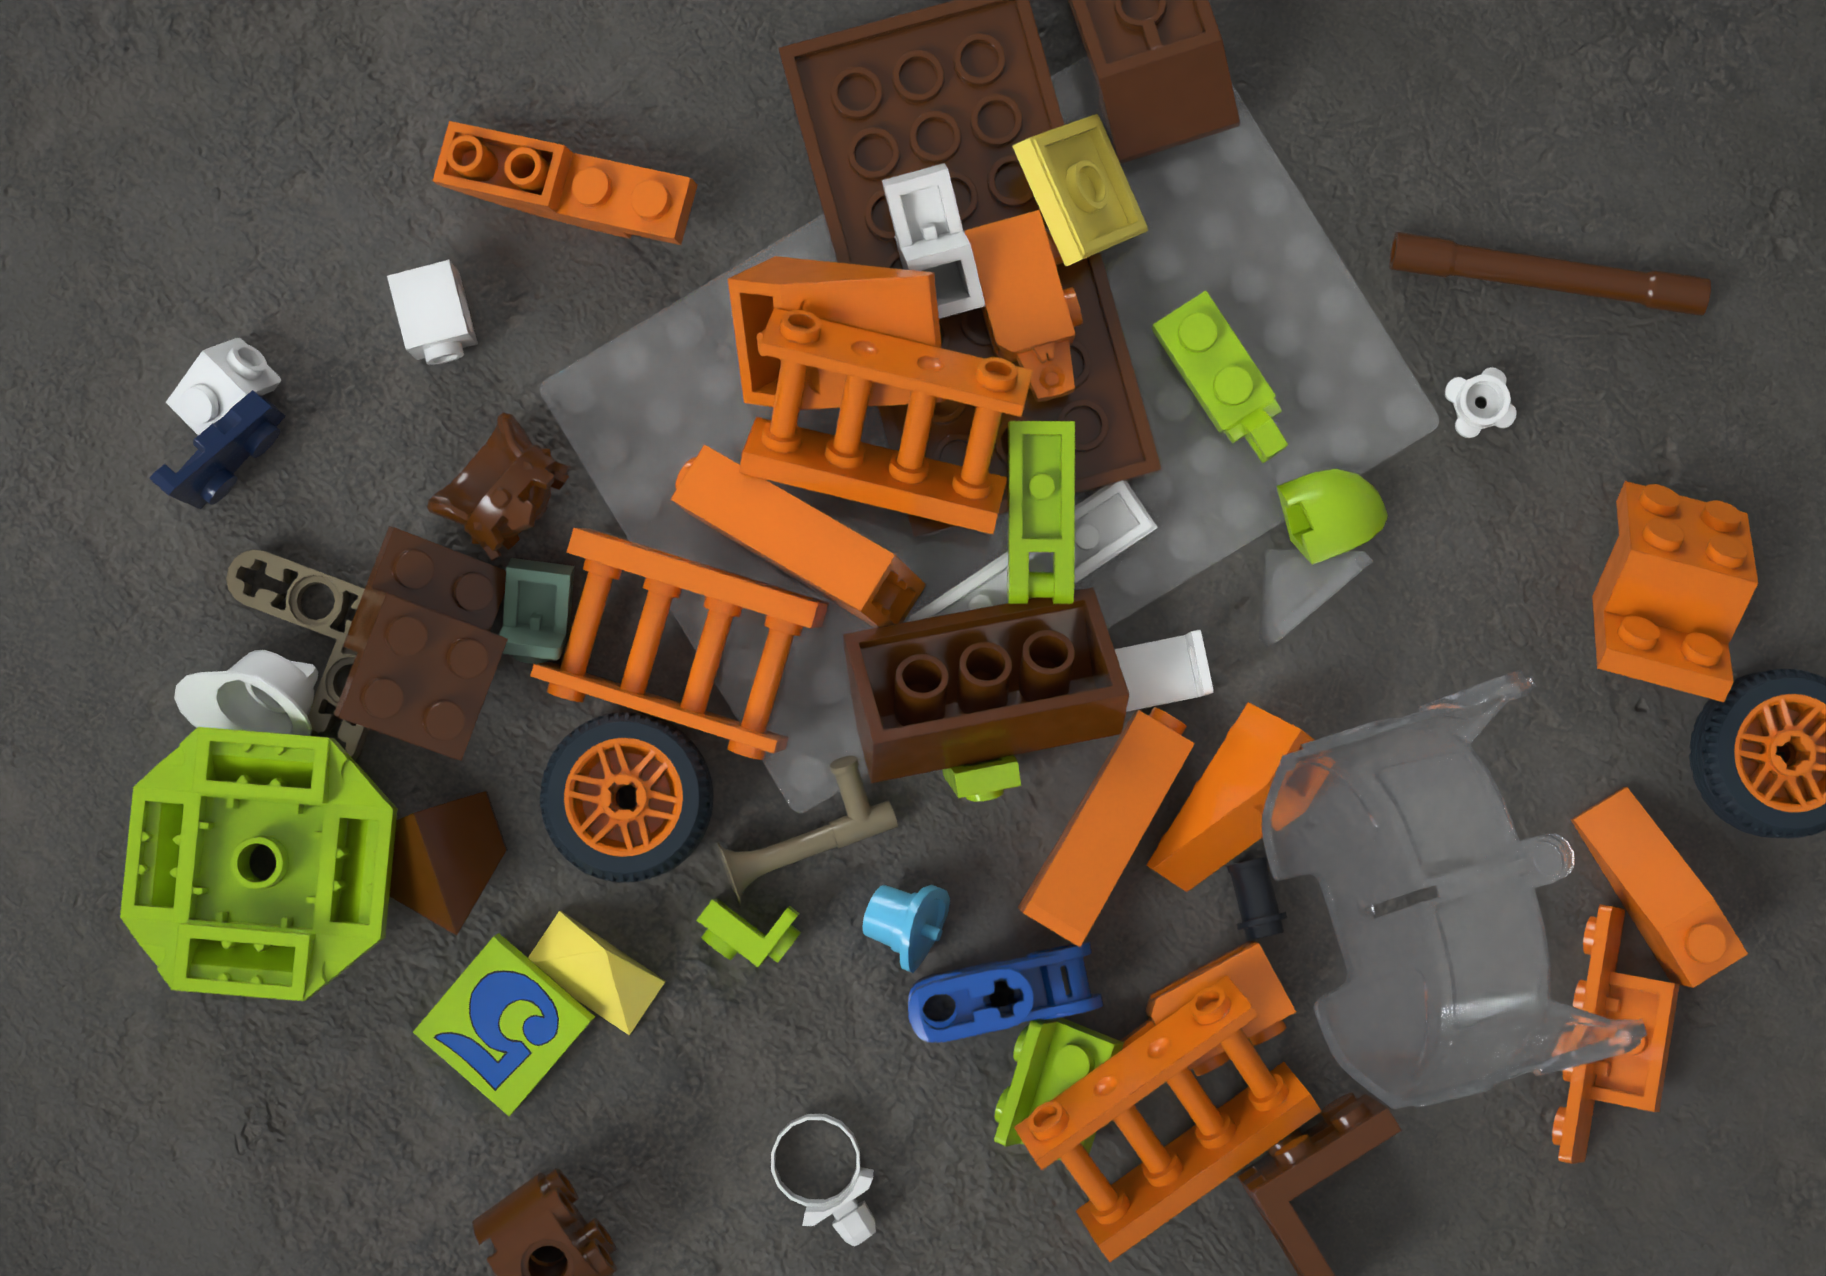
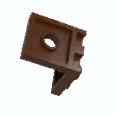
M1348 1093L1334 1100L1321 1110L1320 1114L1324 1120L1303 1133L1299 1128L1268 1149L1269 1154L1236 1174L1298 1276L1335 1275L1289 1201L1402 1131L1388 1107L1367 1094L1356 1098L1353 1093Z

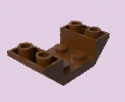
M1068 0L1099 88V110L1120 164L1239 127L1240 120L1223 39L1209 0Z

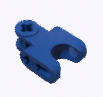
M1090 941L1083 942L1080 947L1074 943L1052 947L1027 954L1026 957L1007 961H993L937 973L916 981L910 988L908 995V1019L914 1032L920 1039L927 1042H948L1008 1029L1022 1022L1065 1017L1103 1007L1102 995L1099 993L1091 994L1083 958L1092 954ZM1061 966L1065 967L1070 990L1068 995L1065 993L1060 970ZM998 981L1007 982L1010 989L1014 990V993L1008 997L1009 1005L1005 1007H998L995 1001L989 998V995L994 992V983ZM947 994L955 1000L956 1008L954 1013L942 1020L928 1017L923 1011L925 1002L934 995Z

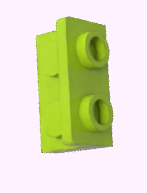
M1062 1017L1032 1020L1021 1031L1014 1047L1013 1058L1018 1063L1011 1085L1003 1091L995 1109V1121L999 1124L994 1141L1006 1147L1019 1143L1024 1145L1014 1126L1030 1116L1038 1106L1051 1101L1120 1052L1124 1042ZM1096 1132L1081 1142L1089 1155Z

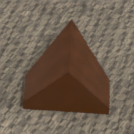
M487 791L424 809L396 820L389 897L456 936L505 852L508 851Z

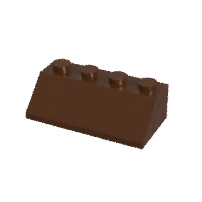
M1094 587L1074 590L1073 604H1053L1052 598L1028 599V604L1005 603L843 634L856 728L871 783L1122 734L1129 691Z

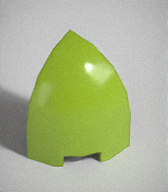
M1331 469L1310 473L1276 486L1290 541L1312 565L1348 552L1370 541L1383 529L1388 518L1385 505L1376 488L1357 473Z

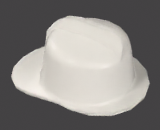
M254 650L227 671L199 672L186 675L177 683L174 699L180 712L195 727L311 736L312 726L309 722L308 714L313 705V687L318 679V671L313 664L289 661L267 650Z

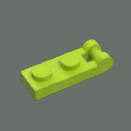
M1009 421L1008 604H1028V598H1052L1053 604H1073L1075 564V421ZM1029 552H1053L1052 572H1029Z

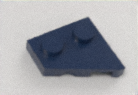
M252 390L230 408L221 419L211 424L193 440V445L198 450L177 473L172 471L166 464H163L149 479L168 496L201 509L207 502L210 505H214L223 499L233 488L237 481V477L233 473L250 455L253 458L259 457L272 446L280 434V429L276 426L286 416L270 401Z

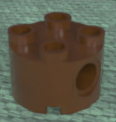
M555 1168L547 1175L541 1172L472 1222L474 1234L479 1245L489 1238L492 1240L494 1251L487 1258V1261L496 1276H613V1273L617 1271V1267L610 1254L616 1251V1246L599 1220L593 1218L588 1223L585 1221L573 1204L579 1199L573 1185L558 1168Z

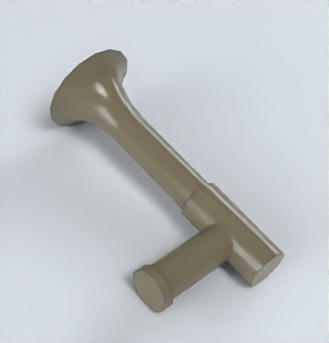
M856 756L841 757L830 764L831 772L835 774L847 812L846 816L828 822V825L752 851L735 852L723 848L717 842L726 874L739 906L741 905V896L746 888L756 879L773 870L836 847L839 849L898 827L897 819L889 800L870 807L858 770L859 762Z

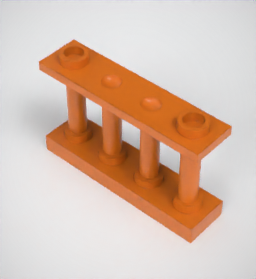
M774 308L760 341L758 352L759 354L782 359L772 419L769 420L756 416L742 451L739 473L994 534L1008 478L988 472L1002 412L1022 417L1033 370L1017 367L1010 361L1002 358L990 357L984 359L822 320L807 311H785ZM807 366L846 374L835 435L802 428L797 425ZM872 381L911 390L899 451L861 441ZM937 397L976 406L963 466L925 457Z
M573 528L566 553L585 558L582 568L588 571L561 665L553 662L534 664L530 676L549 682L547 693L566 700L584 702L587 694L729 739L727 749L745 757L764 760L766 752L774 754L785 750L789 737L766 730L794 636H801L803 627H822L829 602L593 529ZM622 570L645 577L642 588L648 590L620 684L588 674L586 670L613 579L620 580ZM682 589L706 596L703 607L709 610L680 703L645 691L673 598L680 599ZM746 608L767 615L764 626L769 628V632L742 722L708 712L706 708L733 617H740L742 609Z
M1227 975L1214 985L1199 991L1186 1005L1057 1097L1038 1106L1030 1116L1014 1126L1041 1170L1057 1159H1060L1090 1199L1075 1211L1109 1262L1115 1260L1321 1112L1312 1095L1285 1062L1269 1071L1241 1029L1258 1017L1259 1014ZM1218 1044H1221L1249 1087L1217 1109L1188 1066ZM1167 1082L1196 1125L1164 1147L1134 1104ZM1113 1120L1140 1157L1142 1163L1111 1185L1081 1142Z

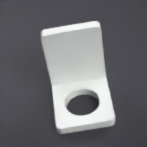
M1201 630L1190 631L1182 636L1115 649L1129 691L1126 712L1214 693Z

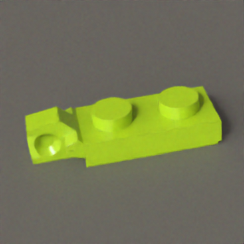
M1206 290L1152 325V332L1220 434L1225 432L1232 443L1245 437L1261 463L1270 460L1288 446L1287 441L1272 419L1282 412L1279 404L1274 399L1276 397L1275 393Z

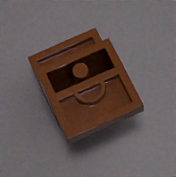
M389 526L343 644L344 647L357 652L334 715L349 722L462 761L508 638L490 632L505 594L506 570Z

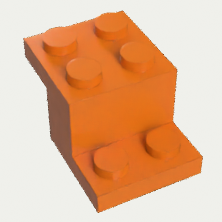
M1625 481L1616 500L1619 536L1592 595L1597 669L1724 702L1734 683L1729 643L1758 585L1748 513L1741 512L1726 502L1716 500L1703 502L1681 496L1662 485L1649 484L1643 486Z

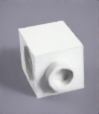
M450 260L387 276L405 348L417 360L426 358V362L429 365L447 363L463 357V348L478 344L460 273Z

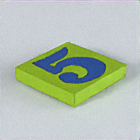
M498 933L492 937L413 1033L510 1117L592 1022L595 1016Z

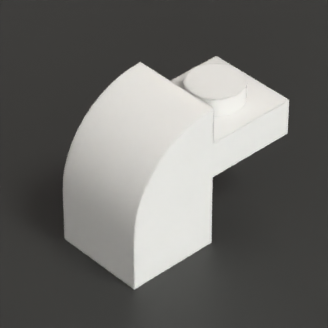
M945 163L882 180L903 269L934 273L939 319L986 306L972 247L963 232L949 171Z

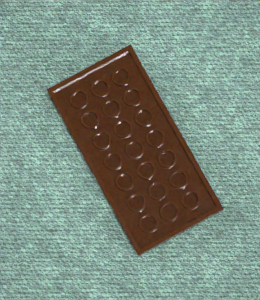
M953 0L778 48L837 263L903 269L882 180L945 163L949 171L963 232L964 230L1040 210L1012 146L1029 137L1064 125V121L1029 0ZM1041 213V216H1042V219H1043V223H1044V226H1045V228H1046V227H1048V226H1047V224H1046V222H1045V219H1044V217H1043V215H1042V213ZM1101 252L1065 267L1064 263L1056 265L1062 289L1073 287L1083 320L1082 325L1074 327L1076 335L1072 346H1070L1075 390L1062 397L1036 402L1029 387L1022 417L1002 412L988 472L1008 477L1009 421H1075V495L1101 489L1118 482L1130 481L1159 473L1162 467ZM981 307L939 319L943 349L984 359L990 357L1000 358L993 352ZM1018 361L1011 362L1015 366L1020 367ZM949 399L936 403L925 451L926 458L963 466L976 406ZM908 404L877 406L888 448L899 451ZM1008 478L998 517L1008 514ZM907 514L914 540L960 527Z

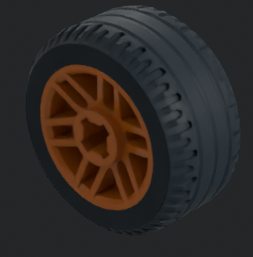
M1775 669L1756 672L1735 679L1724 702L1713 699L1707 701L1697 717L1693 727L1694 731L1691 734L1689 747L1691 749L1689 754L1690 767L1693 771L1694 782L1698 791L1701 792L1702 798L1710 809L1723 821L1742 832L1766 838H1802L1825 831L1826 678L1804 670ZM1777 747L1780 752L1785 753L1784 761L1781 756L1776 755Z
M619 712L602 715L583 723L560 742L544 770L541 782L540 807L543 822L551 841L562 856L572 865L598 879L620 883L638 882L669 872L693 853L703 839L710 823L713 810V786L705 759L696 745L682 731L661 719L649 715ZM632 785L636 788L637 805L633 809H623L618 805L620 803V793L618 790L622 786Z

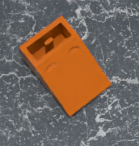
M775 256L728 278L744 403L774 407L782 359L758 353L760 341L774 308L785 311H807L822 320L942 348L935 276L933 272ZM807 366L800 410L840 408L846 374ZM872 381L868 406L909 404L911 390ZM937 397L936 403H941L947 399Z

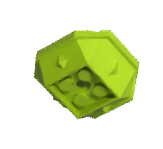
M197 727L180 743L178 748L158 763L133 787L120 918L139 945L157 965L158 972L171 990L295 1001L308 1000L385 939L398 809L334 738ZM261 844L268 846L276 857L275 871L265 881L257 878L252 873L249 863L253 850Z

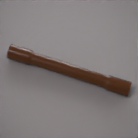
M1396 232L1394 235L1389 260V268L1391 270L1438 277L1459 276L1640 303L1651 309L1698 316L1705 314L1711 294V281L1709 278L1656 270L1641 272L1457 244L1449 239Z

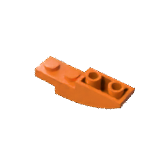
M453 121L448 123L432 180L435 184L536 216L631 239L632 235L677 245H682L698 186L690 177L573 153L565 145Z

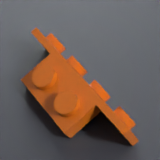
M1600 904L1597 917H1589L1584 932L1583 951L1585 954L1591 955L1587 980H1579L1573 1000V1015L1576 1018H1581L1577 1044L1570 1043L1568 1045L1563 1061V1080L1570 1082L1566 1108H1558L1552 1130V1142L1554 1145L1560 1146L1558 1161L1569 1164L1582 1163L1586 1159L1595 1100L1651 1112L1660 1111L1680 984L1616 972L1625 917V909Z

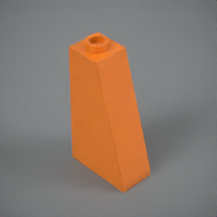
M705 444L697 457L691 458L684 464L676 479V491L670 500L692 517L874 628L903 623L926 586L892 552L769 481L739 473L740 465Z
M1156 707L1152 709L1149 716L1140 710L1133 713L1019 904L1018 909L1022 913L1078 947L1082 945L1195 744L1182 736L1187 727L1184 723Z

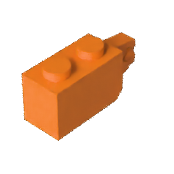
M1040 210L964 230L972 247L986 306L981 307L994 354L1010 362L1018 361L1021 368L1033 370L1029 387L1036 402L1048 401L1074 392L1075 383L1070 346H1072L1076 335L1074 327L1083 324L1082 314L1074 288L1062 289L1056 265L1062 264L1063 260L1049 228L1044 226Z
M1251 940L1150 994L1145 1011L1149 1019L1120 1041L1124 1042L1122 1048L1124 1049L1190 1002L1199 991L1214 985L1226 975L1259 1014L1258 1017L1241 1028L1253 1046L1268 1041L1287 1028L1283 1019L1294 1014L1296 1010L1258 942ZM1218 1044L1188 1067L1190 1070L1193 1069L1196 1076H1201L1225 1064L1230 1058L1221 1044Z

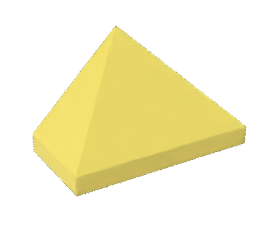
M563 911L558 912L528 957L574 999L628 1035H631L666 982Z

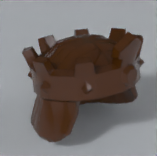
M502 413L498 416L497 426L486 444L450 484L429 499L427 508L433 514L464 525V531L471 535L472 544H480L491 561H495L501 556L499 548L502 544L509 550L520 540L518 534L534 527L535 520H539L548 508L547 504L551 497V487L558 490L563 487L569 477L567 474L571 466L552 458L550 449H541L538 445H532L525 430L512 414Z

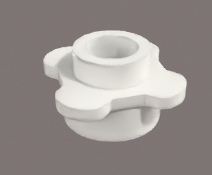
M1490 367L1485 369L1481 375L1468 380L1455 377L1446 385L1445 397L1454 404L1458 417L1455 422V429L1461 436L1474 438L1481 429L1492 426L1504 429L1515 421L1516 408L1510 404V392L1505 385L1506 376L1501 370ZM1477 397L1485 399V408L1480 409L1475 405Z

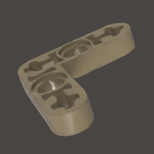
M250 550L243 552L234 558L228 567L226 577L228 590L237 601L251 608L336 639L314 696L312 708L308 714V719L312 726L311 736L316 737L319 732L330 733L337 716L325 714L327 704L330 702L337 707L341 697L337 688L338 676L342 670L353 665L357 652L343 646L352 621L346 619L345 632L338 631L337 627L348 613L350 594L358 595L357 600L351 606V608L357 609L365 589L266 551ZM266 562L265 574L288 584L291 581V572L295 571L298 573V577L287 591L285 610L278 608L279 603L285 597L284 595L264 588H259L254 597L250 595L252 585L244 581V575L248 569L258 571L262 563ZM325 584L334 594V608L329 615L322 619H310L302 610V595L312 585ZM343 719L338 731V738L346 742L345 751L356 761L370 729Z

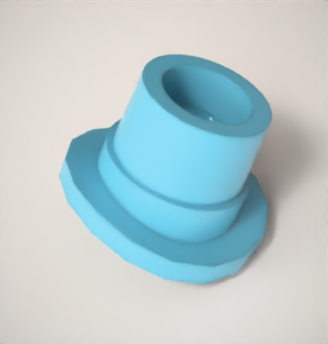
M932 884L923 887L918 893L914 892L912 894L882 885L875 891L867 906L863 919V934L890 946L894 952L899 953L901 968L913 973L925 959L934 942L939 941L942 936V927L948 915L950 905L948 892Z

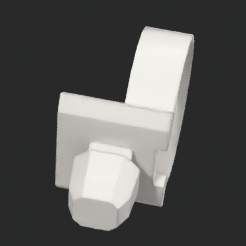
M806 1114L792 1120L779 1133L771 1152V1172L777 1187L790 1200L806 1206L802 1226H815L833 1214L836 1219L832 1222V1226L843 1240L854 1247L876 1233L875 1218L865 1200L860 1203L856 1200V1197L869 1189L873 1180L874 1170L860 1167V1148L854 1133L841 1120L827 1114ZM807 1120H824L839 1126L850 1137L856 1151V1170L851 1182L839 1194L825 1200L806 1199L793 1193L781 1181L776 1169V1148L780 1138L792 1126Z

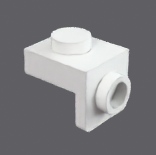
M234 338L202 350L166 403L199 435L211 424L221 419L230 408L252 390L261 396L272 392L281 382V378L267 365L264 356L257 349L246 344L240 338Z

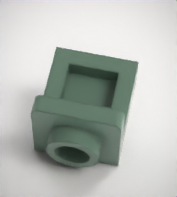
M516 558L510 559L506 567L503 627L499 633L500 636L508 638L503 654L513 655L516 660L530 664L560 659L570 636L575 566Z

